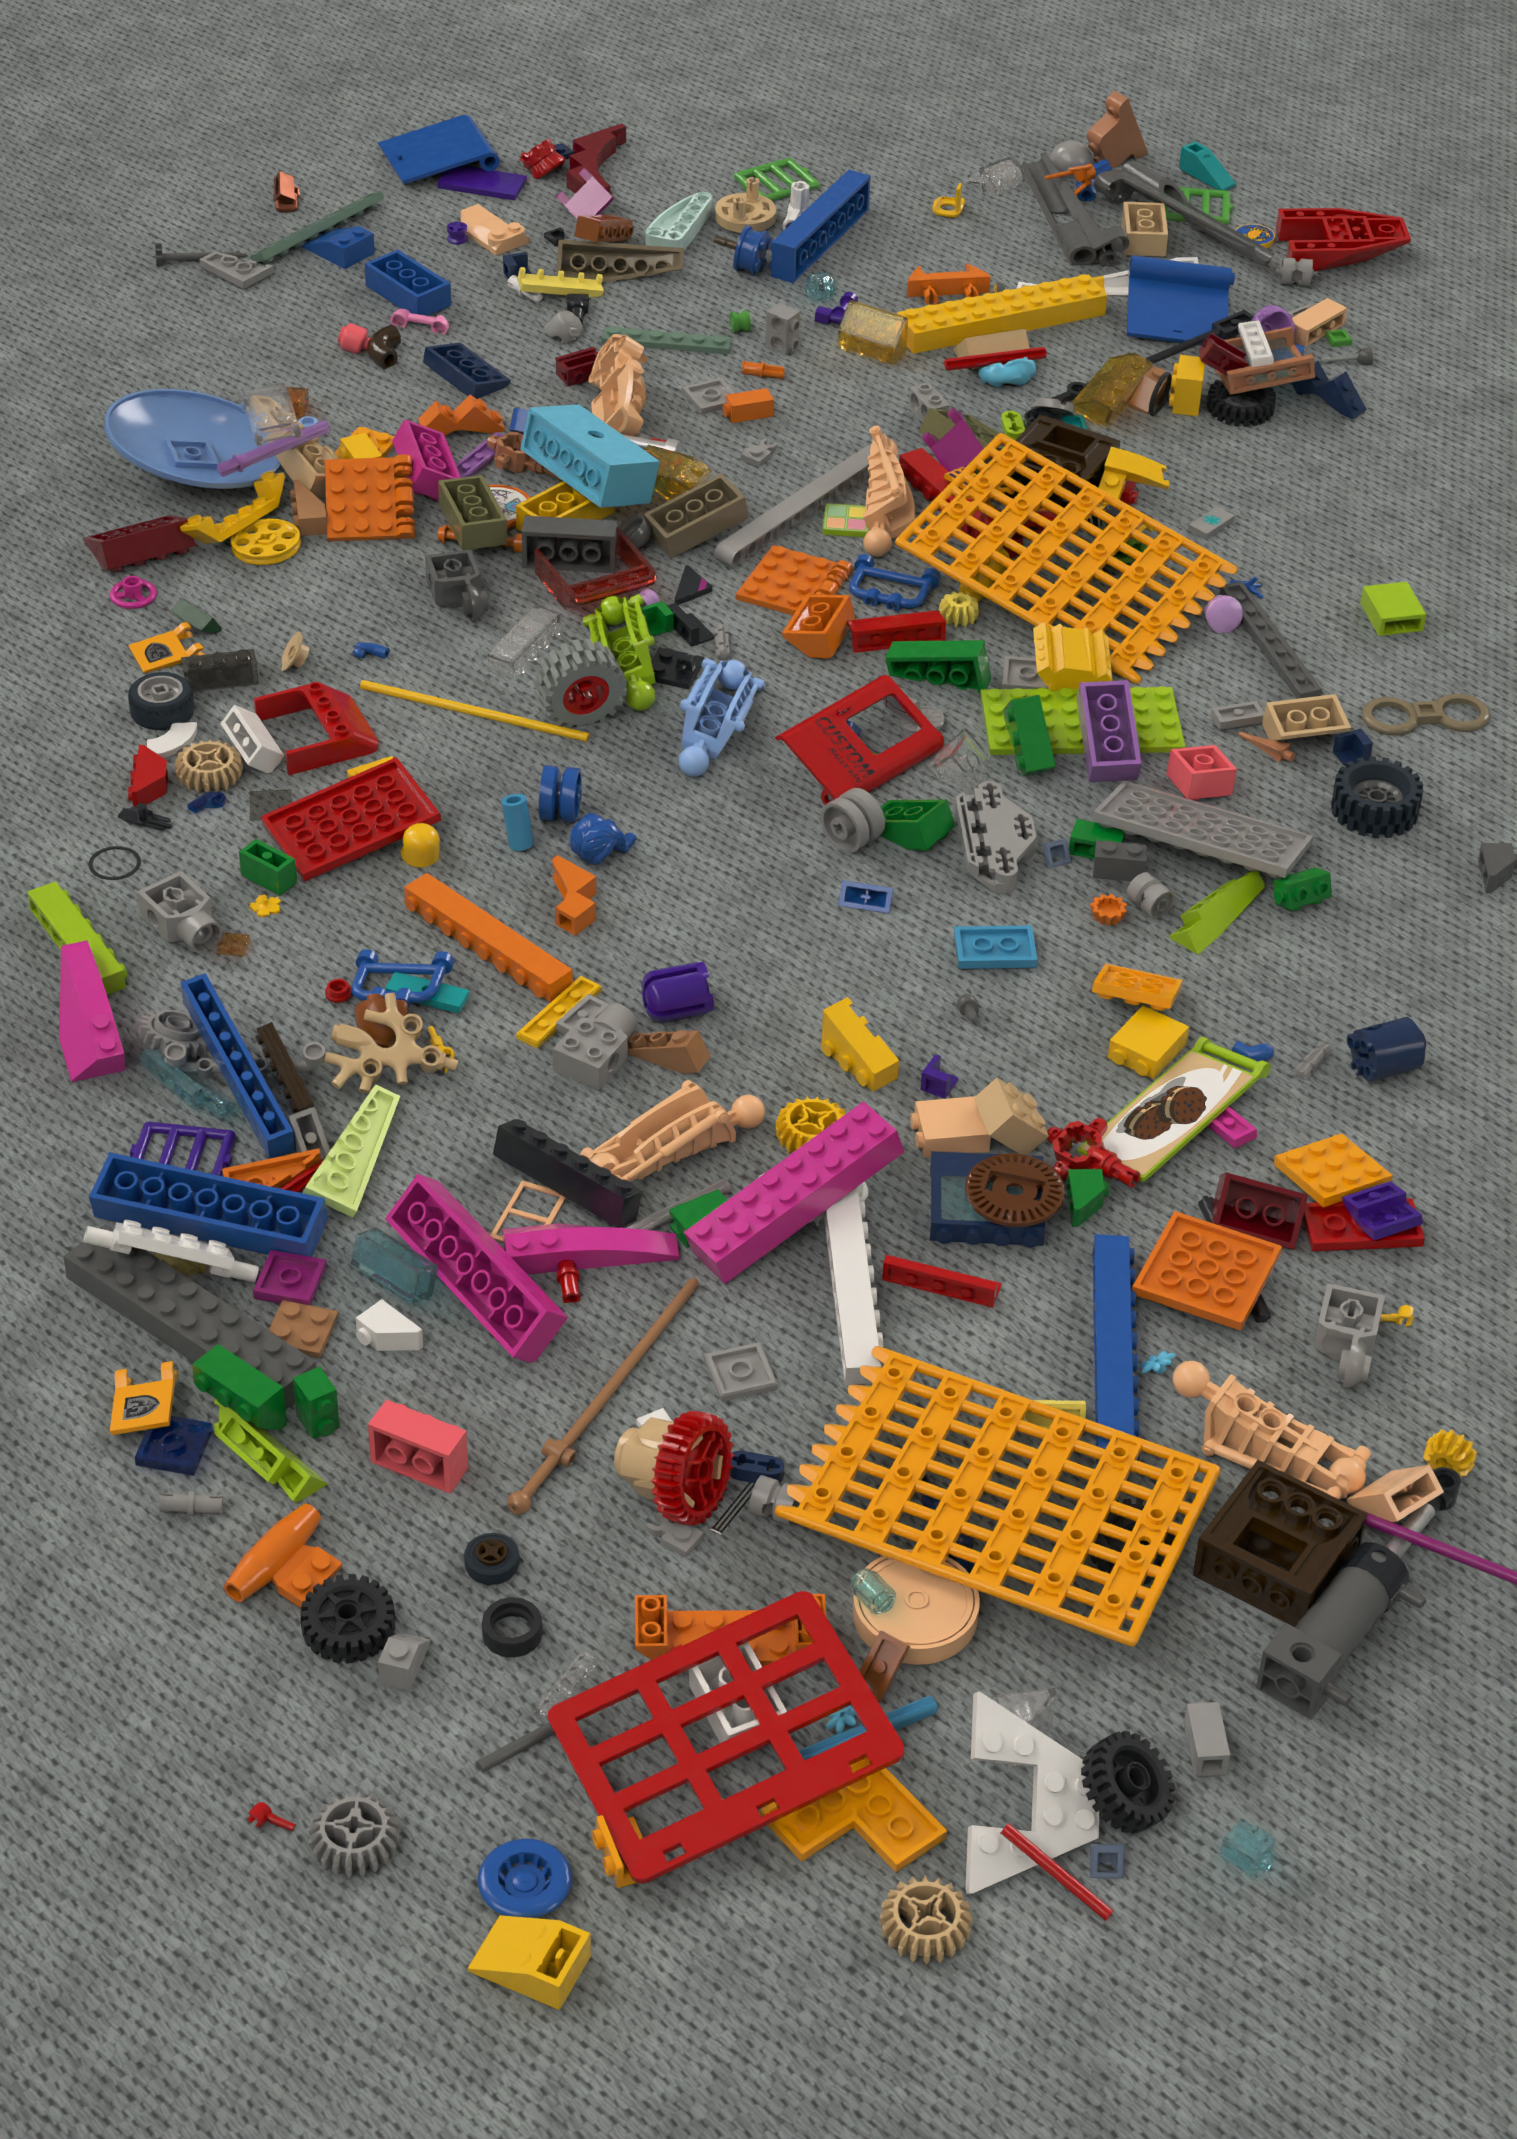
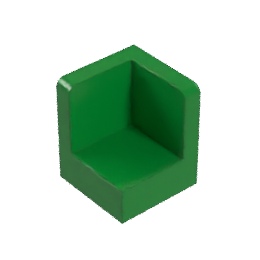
M663 601L641 607L651 636L653 635L654 637L674 630V613Z

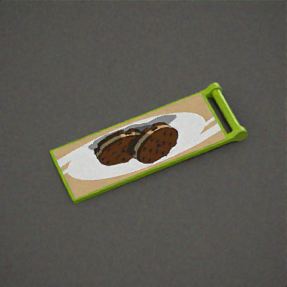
M1199 1037L1189 1052L1107 1122L1108 1128L1102 1137L1105 1149L1116 1153L1117 1157L1121 1159L1122 1164L1139 1171V1181L1145 1182L1260 1078H1266L1271 1069L1270 1063L1263 1060L1255 1061L1213 1044L1208 1038ZM1207 1052V1053H1209V1054H1211V1055H1214V1056H1216V1057H1219V1058H1221V1059H1224V1060H1226V1061H1229V1062H1231V1063H1234V1064H1236V1065H1239V1066H1241V1067H1244V1068H1246V1069H1249V1070H1251V1071H1253V1072L1250 1073V1072H1248V1071H1245V1070H1243V1069H1240V1068H1238V1067H1235V1066H1233V1065H1231V1064H1228V1063H1226V1062H1223V1061H1221V1060H1218V1059H1216V1058H1213V1057H1211V1056H1208V1055H1206V1054H1204V1053ZM1086 1141L1078 1148V1152L1087 1156V1150L1091 1146L1087 1145Z

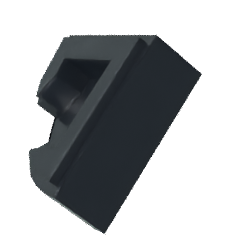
M559 227L545 232L544 238L554 246H558L559 239L564 240V230Z

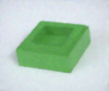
M1345 329L1325 332L1324 336L1331 347L1352 345V339Z

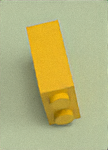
M1143 1005L1110 1039L1108 1058L1112 1059L1117 1065H1124L1135 1070L1141 1076L1155 1079L1187 1045L1189 1026Z

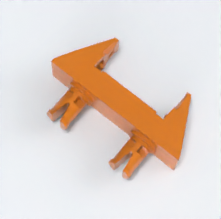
M966 264L965 272L924 274L921 266H918L908 279L907 297L924 296L927 305H929V300L932 301L933 305L937 304L939 295L965 294L966 297L980 296L979 293H989L991 276L970 264Z

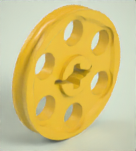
M280 519L256 520L233 534L230 539L233 554L239 560L254 565H269L287 560L295 555L301 546L298 528L294 524Z

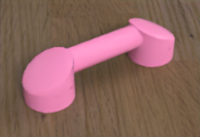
M398 309L390 318L391 324L396 327L400 323L402 324L401 327L405 328L408 322L431 325L433 333H438L441 330V334L444 335L449 329V324L442 315L430 317L412 314L407 309Z

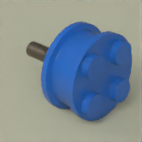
M747 225L743 229L738 242L717 235L713 242L735 250L734 270L744 269L750 271V274L754 276L756 272L763 270L766 266L767 258L765 256L767 250L770 249L772 238L769 237L768 231H754L752 226Z

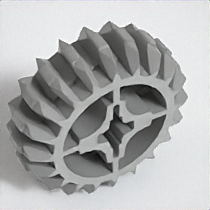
M360 1791L356 1797H350L345 1792L342 1800H338L333 1796L331 1805L322 1804L320 1813H314L313 1823L309 1827L310 1848L313 1851L316 1862L321 1861L324 1870L333 1867V1872L337 1876L342 1872V1869H346V1875L349 1879L353 1874V1870H359V1874L364 1877L365 1868L369 1867L370 1870L376 1873L378 1862L387 1866L389 1856H395L396 1845H398L400 1840L398 1832L399 1822L395 1818L392 1807L387 1808L384 1799L376 1802L373 1793L367 1798H363Z

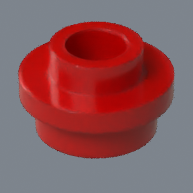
M343 979L331 980L325 989L326 998L335 1003L345 1002L352 995L351 987Z

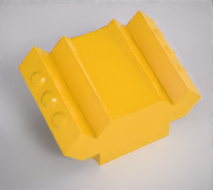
M1046 622L1033 628L1037 673L1049 690H1060L1061 688L1079 689V684L1083 682L1112 681L1109 641L1103 629L1092 634L1088 627L1084 629L1067 628L1062 626L1061 623L1050 629Z

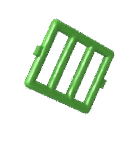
M791 158L746 169L734 174V179L744 187L746 192L747 178L751 176L758 178L760 182L773 192L765 195L759 190V195L767 197L771 201L790 197L791 185L793 182H796L780 169L788 166L807 182L806 184L809 185L810 191L820 187V183L810 175V171L806 167L802 168ZM773 172L790 188L782 190L764 173Z
M1179 187L1185 194L1189 204L1190 195L1202 196V211L1210 215V197L1222 198V217H1211L1225 225L1230 223V212H1232L1233 204H1230L1231 194L1229 191ZM1165 205L1166 220L1187 222L1181 214L1169 213V207Z

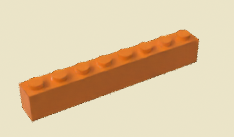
M425 873L404 887V903L409 911L417 912L423 916L427 923H433L441 928L446 936L451 935L464 948L469 947L475 951L480 959L488 960L494 964L499 972H506L512 976L517 984H524L532 990L536 997H543L547 1001L552 1002L573 983V970L430 874Z

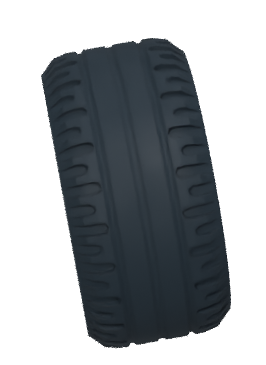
M170 672L150 673L136 680L129 689L130 714L134 722L139 726L141 725V727L152 730H170L173 723H186L193 716L195 708L193 689L189 681L180 675Z

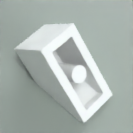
M382 1299L356 1317V1336L364 1346L370 1345L377 1351L420 1350L423 1348L422 1329Z

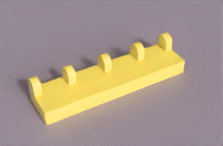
M524 267L519 269L517 282L520 290L523 292L558 295L589 294V297H600L604 293L601 285L602 274H597L596 280L584 279V273L579 272L578 278L564 277V271H558L557 276L544 275L543 269H538L537 275L525 274Z

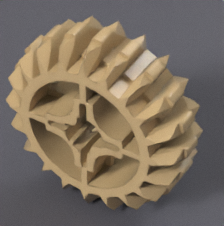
M211 739L208 742L200 740L198 744L191 743L190 747H183V752L178 753L175 771L182 787L186 786L189 791L195 788L198 794L205 790L208 795L210 790H215L218 794L219 788L227 791L229 785L235 786L236 781H240L243 763L240 752L237 751L236 747H231L230 743L222 744L221 740L217 742H212Z
M926 1875L922 1882H917L911 1877L908 1885L900 1881L897 1885V1890L890 1889L887 1899L882 1903V1914H880L883 1938L888 1939L890 1949L898 1947L900 1957L910 1952L912 1963L917 1959V1956H923V1961L926 1965L930 1962V1956H935V1959L940 1964L944 1953L948 1957L953 1958L956 1949L962 1951L965 1940H968L970 1936V1926L972 1924V1916L969 1912L970 1906L968 1901H963L962 1891L953 1892L952 1882L945 1886L941 1885L939 1877L935 1882H929ZM942 1909L950 1915L953 1921L952 1924L946 1921V1917L941 1914ZM900 1914L904 1915L906 1921L911 1924L909 1929L902 1923L899 1917Z

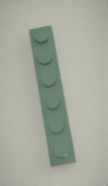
M616 326L604 327L601 344H605L613 334H620L622 336L627 335L643 347L729 354L731 337L722 335L708 336L700 333L684 334L681 332H661L660 330H640L638 328L624 329Z

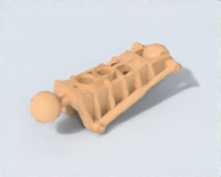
M873 426L869 430L873 440L870 447V455L868 456L870 478L868 480L869 489H867L866 513L863 514L869 531L864 537L863 545L869 555L882 557L891 549V538L898 537L915 520V504L910 486L904 477L903 470L897 459V444L892 439L887 438L885 434H882L879 426Z
M686 1080L682 1084L681 1089L630 1122L627 1128L594 1150L589 1147L584 1148L580 1155L586 1156L596 1165L610 1170L612 1174L622 1180L629 1182L635 1179L641 1180L654 1171H661L662 1166L671 1161L679 1162L680 1159L695 1155L709 1147H717V1143L725 1141L735 1142L736 1131L734 1126L737 1125L744 1129L756 1128L763 1122L765 1107L758 1097L748 1094L736 1099L733 1102L731 1111L727 1112L716 1101L710 1102L704 1090L696 1083Z
M1184 1361L1175 1368L1172 1382L1175 1390L1181 1396L1187 1398L1203 1396L1210 1401L1205 1411L1204 1445L1201 1447L1202 1452L1206 1456H1213L1215 1454L1249 1469L1252 1468L1257 1460H1260L1339 1500L1346 1498L1347 1495H1354L1364 1487L1366 1481V1462L1371 1456V1452L1367 1447L1359 1446L1354 1450L1335 1442L1332 1436H1327L1315 1430L1314 1426L1310 1424L1307 1426L1295 1420L1294 1416L1290 1413L1286 1415L1274 1408L1275 1404L1272 1402L1266 1403L1255 1395L1254 1390L1251 1388L1248 1390L1236 1381V1377L1230 1374L1220 1388L1210 1381L1208 1369L1200 1362ZM1326 1458L1333 1463L1330 1465L1329 1470L1317 1464V1462H1322Z

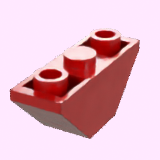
M139 745L138 754L133 755L134 770H131V786H128V801H133V806H137L139 803L147 805L165 795L169 779L167 760L145 745Z

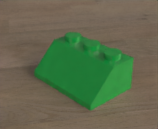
M217 1344L192 1364L195 1386L201 1392H206L217 1399L222 1406L229 1407L238 1413L244 1421H250L259 1428L282 1430L287 1425L283 1386L221 1345Z

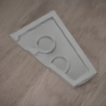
M213 252L200 259V267L242 289L274 273L273 265L267 264L265 267L258 266L256 261L242 262L238 261L236 256Z

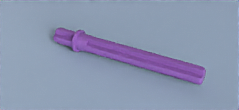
M323 420L237 456L235 454L231 459L217 465L218 473L225 477L237 471L243 472V469L328 434L330 426Z

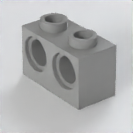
M778 303L766 311L765 347L774 351L778 350L780 351L779 353L784 355L798 349L800 344V311L782 303Z
M923 383L910 388L909 409L922 423L929 408L950 410V404L930 383Z

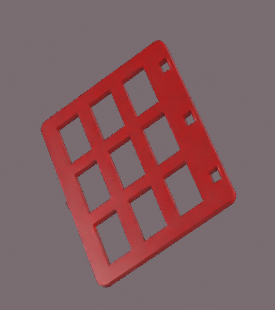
M807 1591L796 1592L685 1645L681 1644L671 1649L670 1652L552 1706L548 1711L549 1724L598 1816L603 1815L617 1852L633 1881L641 1884L648 1883L899 1762L905 1753L904 1744L814 1596ZM799 1619L813 1643L752 1672L738 1646L793 1620ZM716 1656H720L733 1681L671 1709L658 1684ZM825 1662L839 1687L778 1716L763 1690L819 1663ZM639 1693L653 1719L590 1748L577 1721ZM745 1699L759 1725L697 1754L682 1728ZM851 1705L866 1732L804 1761L789 1734ZM664 1737L678 1764L614 1793L601 1766ZM771 1744L785 1770L722 1800L708 1773ZM867 1758L870 1765L852 1772L850 1765ZM689 1782L703 1810L639 1839L625 1812ZM775 1802L778 1809L760 1817L758 1810ZM682 1847L685 1854L668 1862L666 1861L665 1854Z

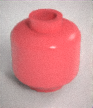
M349 323L346 327L343 326L338 336L341 349L356 354L361 353L363 349L367 351V344L370 338L366 328L353 323Z

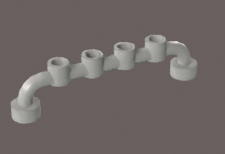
M318 1042L306 1044L303 1048V1062H295L291 1058L297 1072L311 1071L324 1062L325 1048L322 1044ZM171 1043L164 1050L166 1063L182 1072L197 1073L198 1077L202 1080L212 1078L214 1073H221L216 1062H212L209 1058H201L197 1062H187V1051L181 1043ZM259 1057L254 1059L264 1078L269 1073H276L271 1071L270 1062L265 1058Z

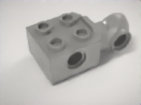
M1327 1283L1314 1348L1321 1353L1327 1354L1330 1358L1340 1361L1337 1377L1344 1378L1342 1389L1350 1388L1357 1385L1360 1381L1367 1382L1385 1295Z

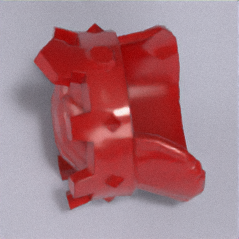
M551 138L548 141H542L541 144L533 147L528 153H521V158L519 159L524 164V167L530 170L535 179L542 178L554 168L565 163V157L556 152Z

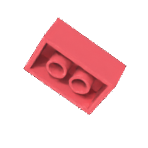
M387 1399L368 1423L370 1460L374 1464L451 1494L468 1470L467 1431L456 1425H450L435 1419L431 1415L422 1414L403 1404H397Z

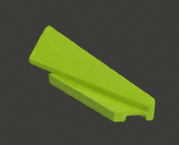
M1258 870L1250 871L1240 879L1235 880L1234 878L1224 883L1182 913L1180 916L1186 925L1170 934V939L1196 954L1201 953L1229 927L1265 888Z
M214 1399V1404L219 1407V1423L214 1424V1434L267 1482L274 1485L278 1482L292 1501L297 1503L329 1484L263 1428L257 1427L250 1421H244L238 1413L229 1407L222 1406L217 1399Z

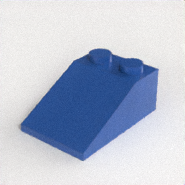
M360 226L330 230L301 246L343 269H347L375 254L374 233Z

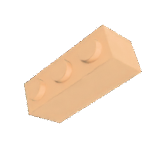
M1326 298L1293 317L1295 325L1294 342L1306 347L1322 338L1326 331H1332L1345 324L1347 307Z

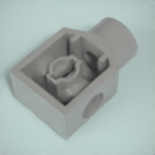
M182 871L137 891L140 916L168 942L184 941L198 954L207 951L202 944L208 949L219 944L223 935V929L212 918L210 897Z
M611 1003L597 1018H580L552 1049L553 1071L600 1090L628 1058V1039L638 1026L634 1014L622 1004Z

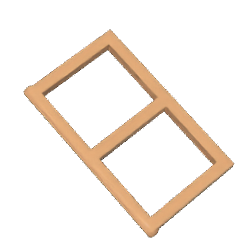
M521 1181L490 1236L496 1241L503 1242V1236L497 1235L509 1213L545 1223L544 1225L552 1224L566 1197L550 1188ZM524 1187L560 1197L548 1218L512 1208Z

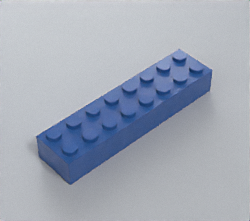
M849 169L772 241L770 246L772 251V260L770 262L771 277L794 283L869 210L870 175Z
M111 1152L89 1195L94 1217L124 1223V1220H131L140 1223L143 1228L152 1229L153 1227H160L169 1230L170 1234L180 1236L181 1233L190 1234L198 1237V1240L207 1242L215 1240L225 1243L226 1246L269 1255L271 1250L312 1257L328 1220L325 1198Z

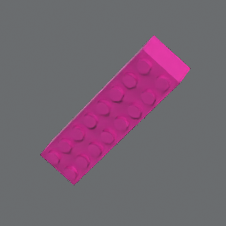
M863 1101L686 1230L684 1234L692 1252L726 1284L903 1154L904 1150L898 1132Z
M420 1174L415 1176L385 1220L513 1358L530 1363L536 1361L568 1317L439 1181Z

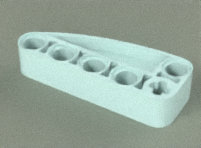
M699 192L668 208L646 229L645 245L684 248L685 251L712 214V195L707 192Z

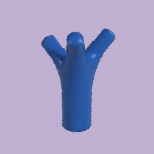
M1257 576L1251 580L1242 581L1250 593L1255 594L1259 598H1264L1256 589L1262 587L1261 584L1255 583L1258 580ZM1230 580V584L1241 582L1238 580Z

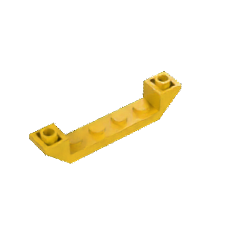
M268 471L261 474V478L253 483L258 498L252 501V505L239 508L237 514L224 517V522L214 524L211 516L201 517V515H194L187 519L188 522L180 527L181 531L203 544L224 541L279 507L285 480L284 472L274 473L273 471Z

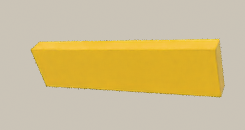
M580 976L516 1033V1038L538 1049L557 1032L556 1022L586 995L590 994L596 997L602 991V986Z

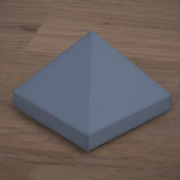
M1066 838L1042 844L1048 868L1072 863ZM1058 856L1063 858V860L1053 862L1052 857Z
M1091 1844L1090 1878L1124 1879L1125 1846ZM1100 1863H1111L1116 1870H1097V1867Z

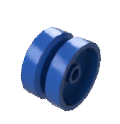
M544 765L539 792L540 820L554 821L560 806V818L563 822H577L582 797L580 768L567 767L563 772L561 781V772L558 766Z

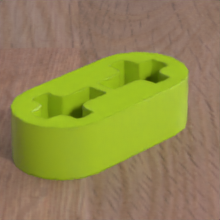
M1005 411L1002 413L1001 426L1004 434L1016 440L1025 431L1021 415L1015 411Z

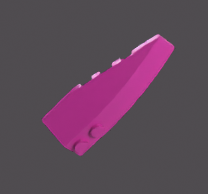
M88 940L61 946L59 1041L71 1082L126 1070L123 1047Z
M562 1223L502 1229L504 1250L526 1274L558 1272V1263L566 1259L573 1260L577 1270L679 1260L676 1234Z

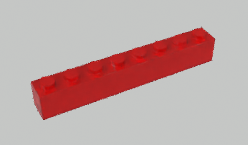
M923 448L899 455V463L904 477L911 483L914 489L917 488L923 494L926 500L932 502L951 483L943 478L944 474L949 471ZM951 495L946 502L950 503L955 497ZM970 498L966 499V500L969 501V502H973V501H974L973 499H970ZM977 510L972 517L980 521L979 518L982 512ZM966 523L960 528L961 531L975 539L981 534V532ZM1013 535L1011 537L1012 540L1023 545V537L1021 535ZM1003 546L1010 558L1019 556L1018 553Z

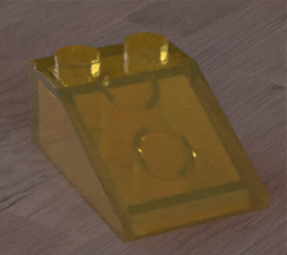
M649 444L644 449L660 461L654 490L668 500L704 483L712 472L711 468L694 456Z

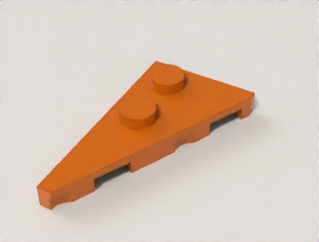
M319 1149L223 1168V1177L280 1189L320 1162L321 1154Z

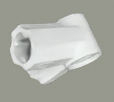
M804 181L793 182L791 185L790 204L787 217L783 222V230L811 206L809 205V185Z

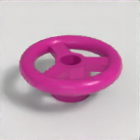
M137 576L124 578L123 581L114 585L110 590L111 601L116 606L125 609L145 607L151 604L157 596L155 586ZM142 587L150 591V595L147 598L141 595ZM120 599H135L137 602H125Z

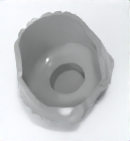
M568 310L559 311L544 325L547 335L550 337H561V344L572 343L573 340L583 335L584 330L580 319Z

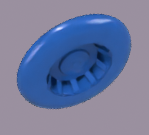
M516 1839L501 1844L487 1855L478 1873V1888L483 1900L491 1909L503 1916L525 1918L544 1916L563 1903L572 1885V1871L565 1856L553 1845L537 1839ZM524 1862H531V1863H533V1864H532V1865H528V1864H525ZM519 1863L518 1866L512 1867V1865ZM542 1866L544 1870L541 1871L538 1867ZM504 1871L507 1872L506 1877L502 1874Z

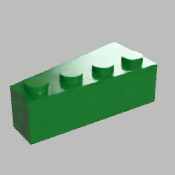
M984 640L893 641L885 657L889 676L919 682L925 679L931 684L940 686L943 683L955 685L956 689L965 691L966 688L978 690L977 693L987 689L992 679Z

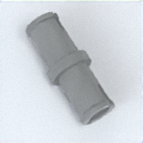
M189 1491L188 1494L160 1493L159 1512H187L188 1516H194V1513L222 1515L223 1495L196 1494L195 1491Z

